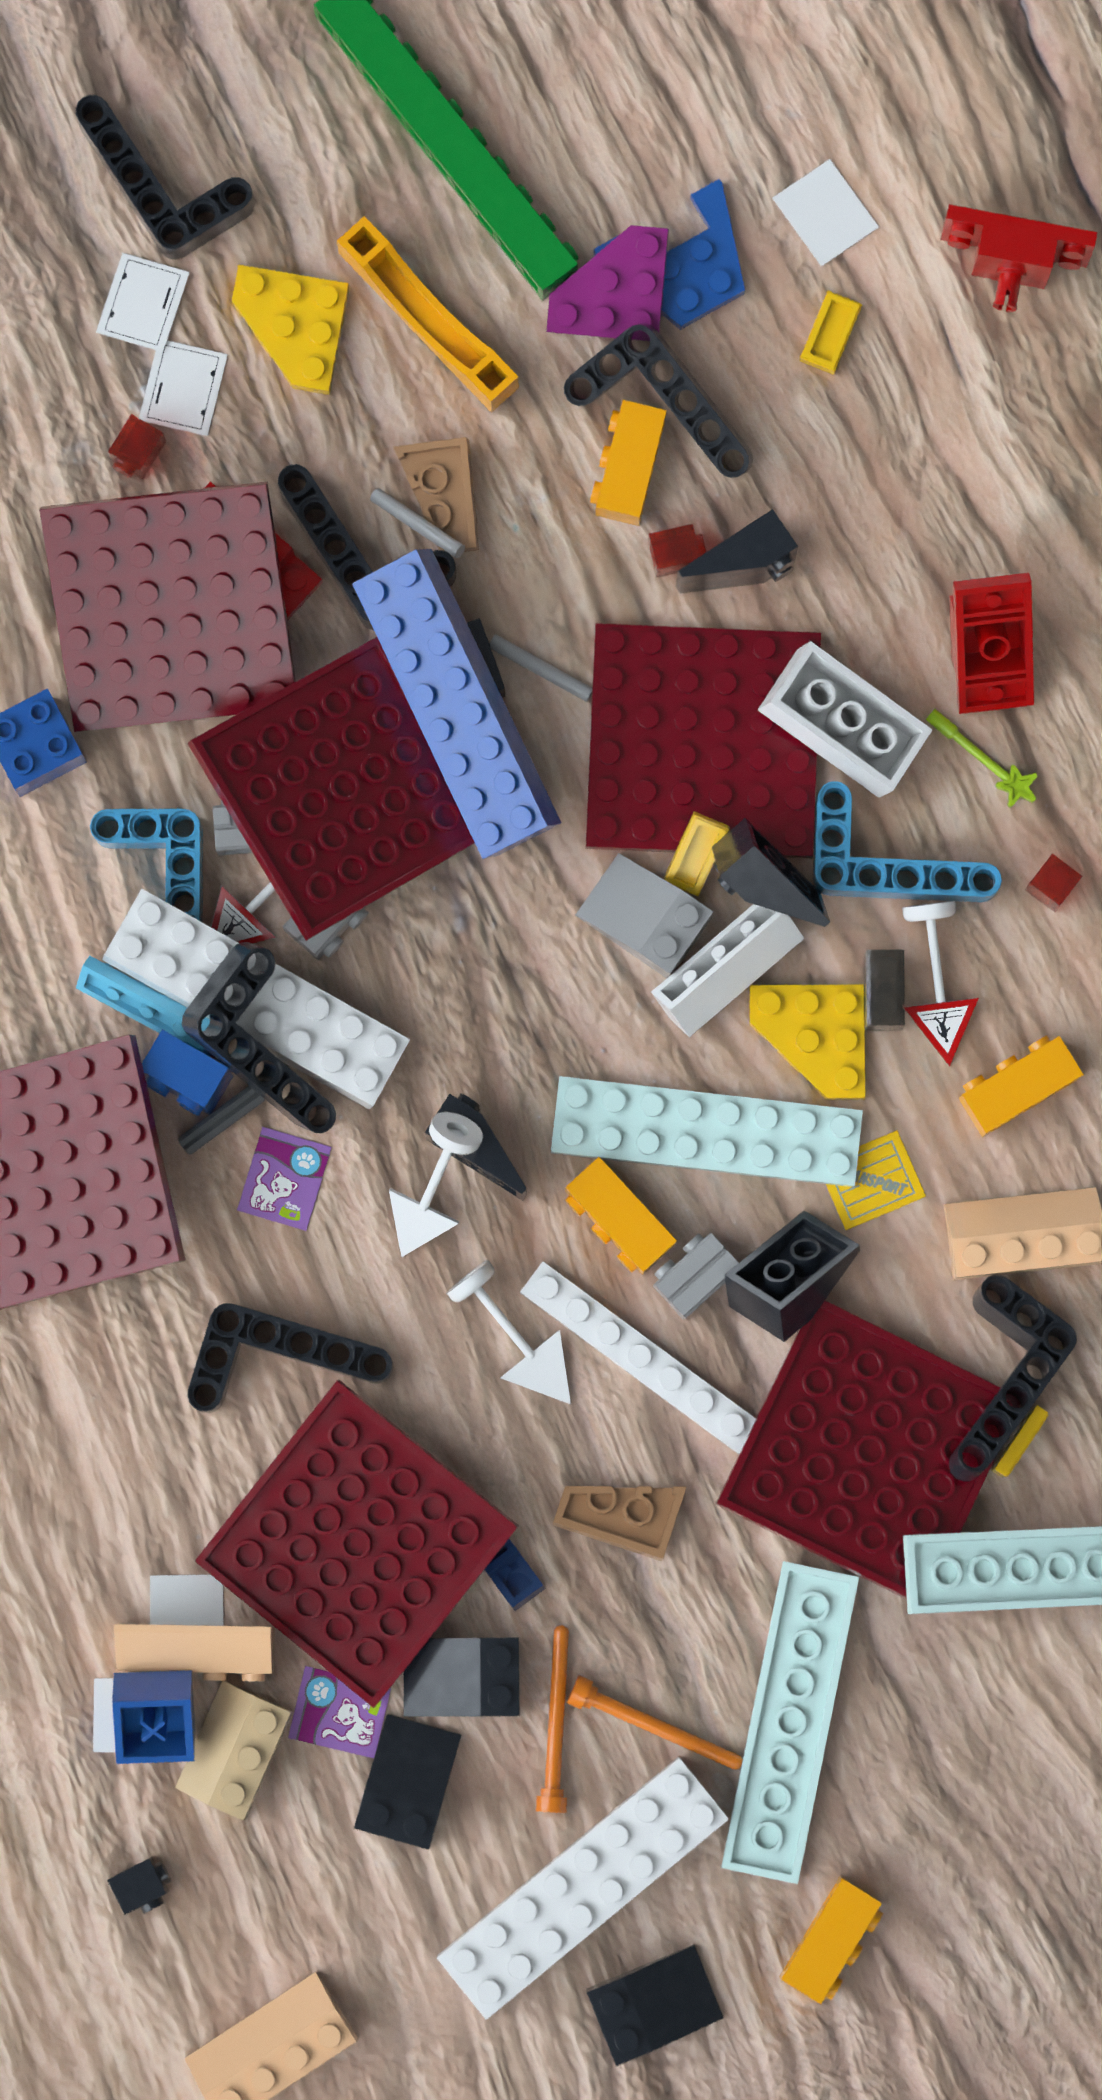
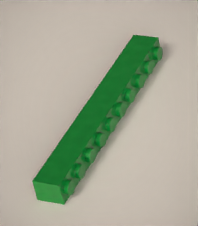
M318 0L313 6L317 20L540 299L543 301L549 297L556 288L578 271V263L576 261L579 260V256L574 248L567 241L564 243L559 241L554 234L556 228L545 213L539 215L531 206L533 199L529 192L521 184L514 185L507 176L510 174V170L505 162L498 155L494 158L485 148L487 142L481 132L476 127L470 129L462 120L465 115L460 106L452 98L448 101L439 91L442 86L436 76L430 70L426 72L422 70L416 62L419 60V57L407 41L401 44L393 34L396 32V28L391 20L384 13L378 15L371 6L373 0Z

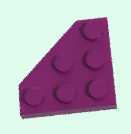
M630 225L549 295L546 332L617 338L629 327L646 323L652 325L660 333L669 229ZM638 330L633 334L632 340L650 341V337L645 331Z

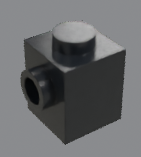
M153 1857L107 1880L124 1915L138 1908H141L143 1914L164 1904L161 1896L170 1892L167 1884L172 1882L163 1862L155 1863Z

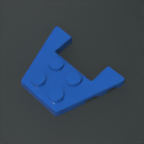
M720 178L690 195L691 202L708 229L667 252L661 314L679 330L745 294L725 193ZM616 237L594 248V255L598 254Z

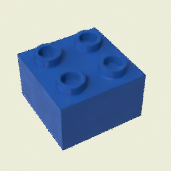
M48 688L0 713V762L19 797L87 763Z
M163 1029L142 1062L148 1088L165 1098L169 1092L178 1097L176 1101L179 1103V1106L198 1117L202 1111L208 1115L214 1111L234 1077L228 1067Z
M192 1670L114 1673L112 1709L116 1764L193 1762L195 1759L196 1731Z

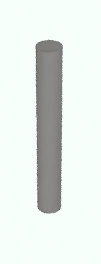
M377 488L373 491L370 497L373 503L455 558H459L463 554L465 546L381 489Z
M495 634L489 644L492 650L587 702L592 695V687Z

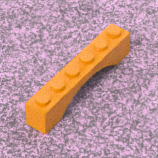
M365 216L337 240L338 252L341 257L491 413L519 388V376L493 349L472 334L438 301L413 273L391 243Z

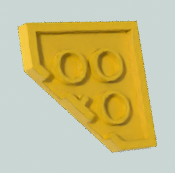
M238 265L232 296V304L244 318L254 332L255 337L270 358L274 360L293 389L330 395L349 292V283Z
M864 984L749 986V1025L760 1036L762 1035L826 1100L865 1099Z

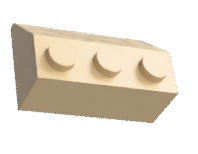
M222 1681L195 1741V1759L193 1762H186L175 1788L213 1808L244 1821L247 1819L293 1711L226 1681Z

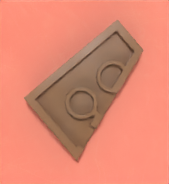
M463 437L394 446L395 453L402 464L407 480L422 509L424 518L465 546L464 552L478 551L479 542L468 438Z
M565 1486L552 1525L663 1561L686 1487L652 1488V1486H637V1488H612V1486Z

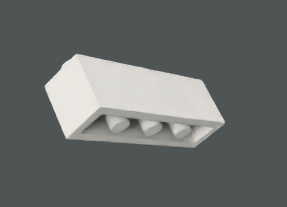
M753 904L651 991V993L668 1017L690 1037L790 952L804 937L789 915Z

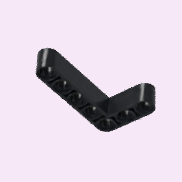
M87 95L78 101L75 114L82 133L165 257L171 260L181 259L252 214L254 209L253 192L250 184L240 177L226 179L177 210L107 102L98 95ZM91 111L103 113L102 118L97 122L91 123L85 120V116ZM111 141H119L123 144L122 149L116 153H109L104 150L105 146ZM132 171H138L143 174L142 179L137 183H128L124 179ZM236 192L246 196L245 201L239 205H232L227 201L228 197ZM157 201L163 204L162 210L156 214H149L144 211L146 205L150 202ZM203 212H209L215 216L214 220L207 225H201L195 220ZM171 232H179L183 235L182 240L175 245L167 244L164 241L165 237Z
M642 323L629 327L572 373L565 381L564 395L567 400L574 405L585 406L599 399L635 368H638L721 474L729 478H735L743 475L751 468L753 454L748 445L652 325ZM638 330L645 331L650 337L649 348L644 352L638 351L632 344L633 334ZM608 354L616 355L621 362L620 371L616 375L608 374L603 368V360ZM660 360H666L673 366V377L669 381L660 380L655 373L656 364ZM578 378L587 379L592 386L591 395L587 399L578 397L574 391V384ZM683 390L692 391L697 397V405L692 411L684 410L679 404L678 398ZM706 420H713L719 424L721 433L717 440L711 441L704 437L702 425ZM729 450H738L743 455L744 464L741 469L733 470L727 466L725 456Z
M299 464L286 466L278 476V486L282 499L361 623L366 628L374 630L354 587L345 582V578L350 572L359 571L367 576L373 571L310 472ZM293 478H300L306 482L305 487L299 492H290L285 486ZM313 509H320L326 513V516L320 523L312 524L305 519L307 513ZM340 540L346 547L341 554L331 555L325 550L326 545L330 541ZM435 550L433 553L438 563H443L450 569L445 578L449 587H451L456 580V563L454 558L446 551Z
M249 942L236 944L185 1010L182 1016L183 1029L191 1038L294 1124L314 1133L327 1132L336 1121L334 1106L236 1023L271 977L276 963L274 955L264 947ZM253 954H255L256 962L254 966L250 970H248V960ZM232 984L233 993L231 997L225 1001V991L227 987ZM209 1015L210 1024L205 1031H202V1021ZM236 1038L237 1046L235 1050L231 1054H229V1044L233 1039ZM263 1061V1070L261 1074L256 1076V1067ZM287 1084H290V1092L283 1099L282 1091ZM316 1106V1115L309 1121V1113Z
M992 1275L986 1278L975 1291L972 1304L980 1316L1026 1349L1027 1352L949 1459L951 1473L955 1478L966 1482L975 1480L990 1465L1077 1343L1076 1332L1070 1324L1002 1275ZM986 1290L995 1291L1000 1296L1001 1303L990 1301L986 1295ZM1017 1313L1027 1315L1031 1319L1032 1326L1021 1324L1017 1318ZM1048 1336L1058 1338L1063 1345V1349L1053 1348L1048 1341ZM1027 1365L1037 1367L1042 1374V1378L1036 1379L1032 1377L1027 1371ZM1006 1394L1016 1396L1020 1401L1021 1407L1014 1408L1010 1406L1006 1401ZM985 1423L992 1424L998 1429V1438L991 1437L986 1433L984 1429ZM970 1453L974 1455L977 1459L978 1467L968 1466L964 1462L962 1454Z
M224 1303L217 1306L210 1316L189 1384L187 1397L192 1407L202 1413H212L218 1410L224 1402L241 1344L376 1384L385 1382L390 1378L393 1372V1361L390 1355L379 1347L239 1305ZM227 1311H233L239 1317L237 1328L230 1332L222 1331L218 1325L220 1316ZM263 1322L272 1323L276 1329L274 1339L267 1343H261L255 1337L257 1326ZM300 1333H307L313 1340L312 1348L304 1354L294 1352L291 1346L293 1338ZM336 1344L347 1346L350 1352L348 1360L341 1365H334L328 1358L330 1348ZM215 1348H223L228 1355L226 1364L219 1369L211 1368L207 1362L209 1352ZM373 1355L384 1357L387 1363L385 1371L378 1376H371L365 1370L367 1359ZM206 1384L212 1385L216 1390L215 1401L208 1406L199 1405L196 1400L198 1388Z

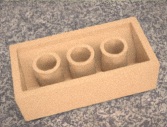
M1096 1187L944 1204L953 1281L989 1277L992 1275H1008L1102 1264V1208Z
M114 1624L116 1671H126L127 1673L192 1670V1672L203 1673V1680L226 1681L227 1673H242V1681H265V1674H274L275 1627Z
M314 1972L184 2059L205 2100H269L354 2044L358 2037L317 1972Z

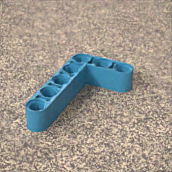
M837 781L828 782L820 789L815 809L814 886L822 894L844 897L986 902L992 899L999 890L1002 882L1001 874L995 866L989 863L850 857L851 791L845 784ZM829 793L839 794L844 800L843 807L837 810L829 809L824 803V796ZM828 830L837 831L842 836V844L838 847L827 846L822 839L823 833ZM829 867L837 869L841 874V881L835 885L825 883L821 878L822 870ZM864 869L874 870L879 876V883L871 887L865 886L859 880V873ZM901 871H911L917 878L916 886L912 888L902 887L897 881V874ZM941 872L949 873L955 880V886L948 890L941 889L935 883V876ZM977 874L989 876L993 883L992 889L989 891L978 890L973 884V877Z
M105 809L97 812L91 819L90 830L98 844L102 847L109 849L166 848L165 902L174 906L178 897L190 895L194 898V906L185 913L203 923V828L196 814L187 809ZM111 820L118 823V831L114 836L110 838L100 836L99 829L104 822ZM150 820L156 823V831L152 836L144 838L137 835V828L143 821ZM183 820H189L195 825L194 831L188 837L175 835L176 825ZM187 857L194 860V868L189 874L179 875L175 872V864L179 859Z

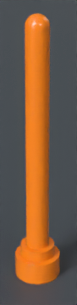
M564 1625L557 1626L553 1634L545 1788H541L540 1796H536V1812L567 1813V1797H564V1789H560L569 1630Z
M580 1675L577 1677L567 1704L580 1710L582 1707L590 1709L591 1706L728 1768L733 1770L741 1768L743 1759L740 1755L598 1692L599 1688L592 1685V1680Z

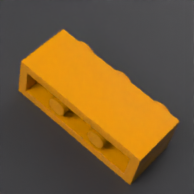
M627 400L622 401L620 411L613 409L608 428L609 432L614 433L611 446L604 445L599 467L605 468L602 482L595 481L590 503L596 504L595 516L636 526L640 525L666 421L667 410Z
M1047 1035L1028 1046L1030 1054L1020 1060L1013 1055L995 1066L998 1071L997 1074L987 1080L981 1074L963 1085L966 1092L959 1097V1100L982 1138L1071 1085L1084 1075L1060 1036L1051 1041Z
M600 1157L594 1160L565 1187V1192L569 1195L565 1202L579 1217L584 1213L589 1216L595 1223L591 1230L605 1245L612 1241L621 1251L616 1257L631 1273L637 1269L643 1275L676 1245L677 1240Z
M839 1876L779 1978L819 2004H822L825 1997L831 2001L843 1980L838 1978V1975L844 1965L847 1964L851 1967L863 1949V1946L858 1944L864 1932L867 1930L872 1933L882 1918L883 1912L878 1910L882 1903Z

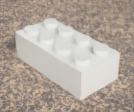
M811 641L797 649L758 708L759 712L878 798L895 789L932 732L930 727Z

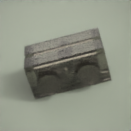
M866 950L863 955L864 1031H902L905 1027V1010L903 1009L905 1004L904 950Z

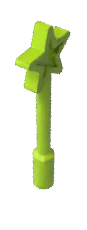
M934 709L926 718V721L945 737L955 740L1003 780L997 782L995 787L1008 793L1007 807L1012 808L1019 798L1031 803L1036 800L1035 795L1029 788L1037 778L1036 773L1022 776L1017 767L1012 765L1009 774L959 732L958 727L937 709Z

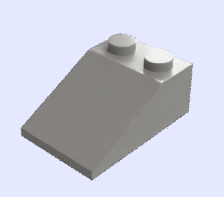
M618 853L575 916L659 974L668 978L675 972L712 919L713 911L683 890Z

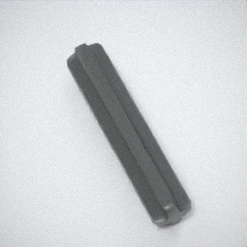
M250 1086L246 1087L178 1138L180 1145L187 1154H193L264 1102L265 1099Z

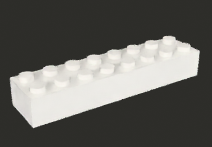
M141 889L102 960L188 1008L230 950L239 943ZM253 954L248 960V970H250L256 962L255 954ZM275 964V970L236 1022L281 1061L367 1109L374 1106L410 1041L407 1037ZM232 984L229 985L225 991V1001L228 1000L233 993Z
M677 1757L439 1953L437 1959L487 2020L728 1821L729 1818L683 1761Z

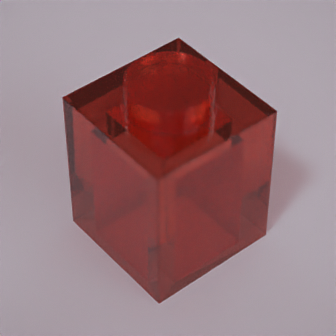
M131 414L108 450L109 457L114 462L112 467L128 478H131L134 474L144 479L166 443L164 433Z
M693 524L653 532L648 535V545L656 578L676 574L678 570L706 553L702 533L695 535Z
M1052 853L1025 890L1055 913L1083 876Z

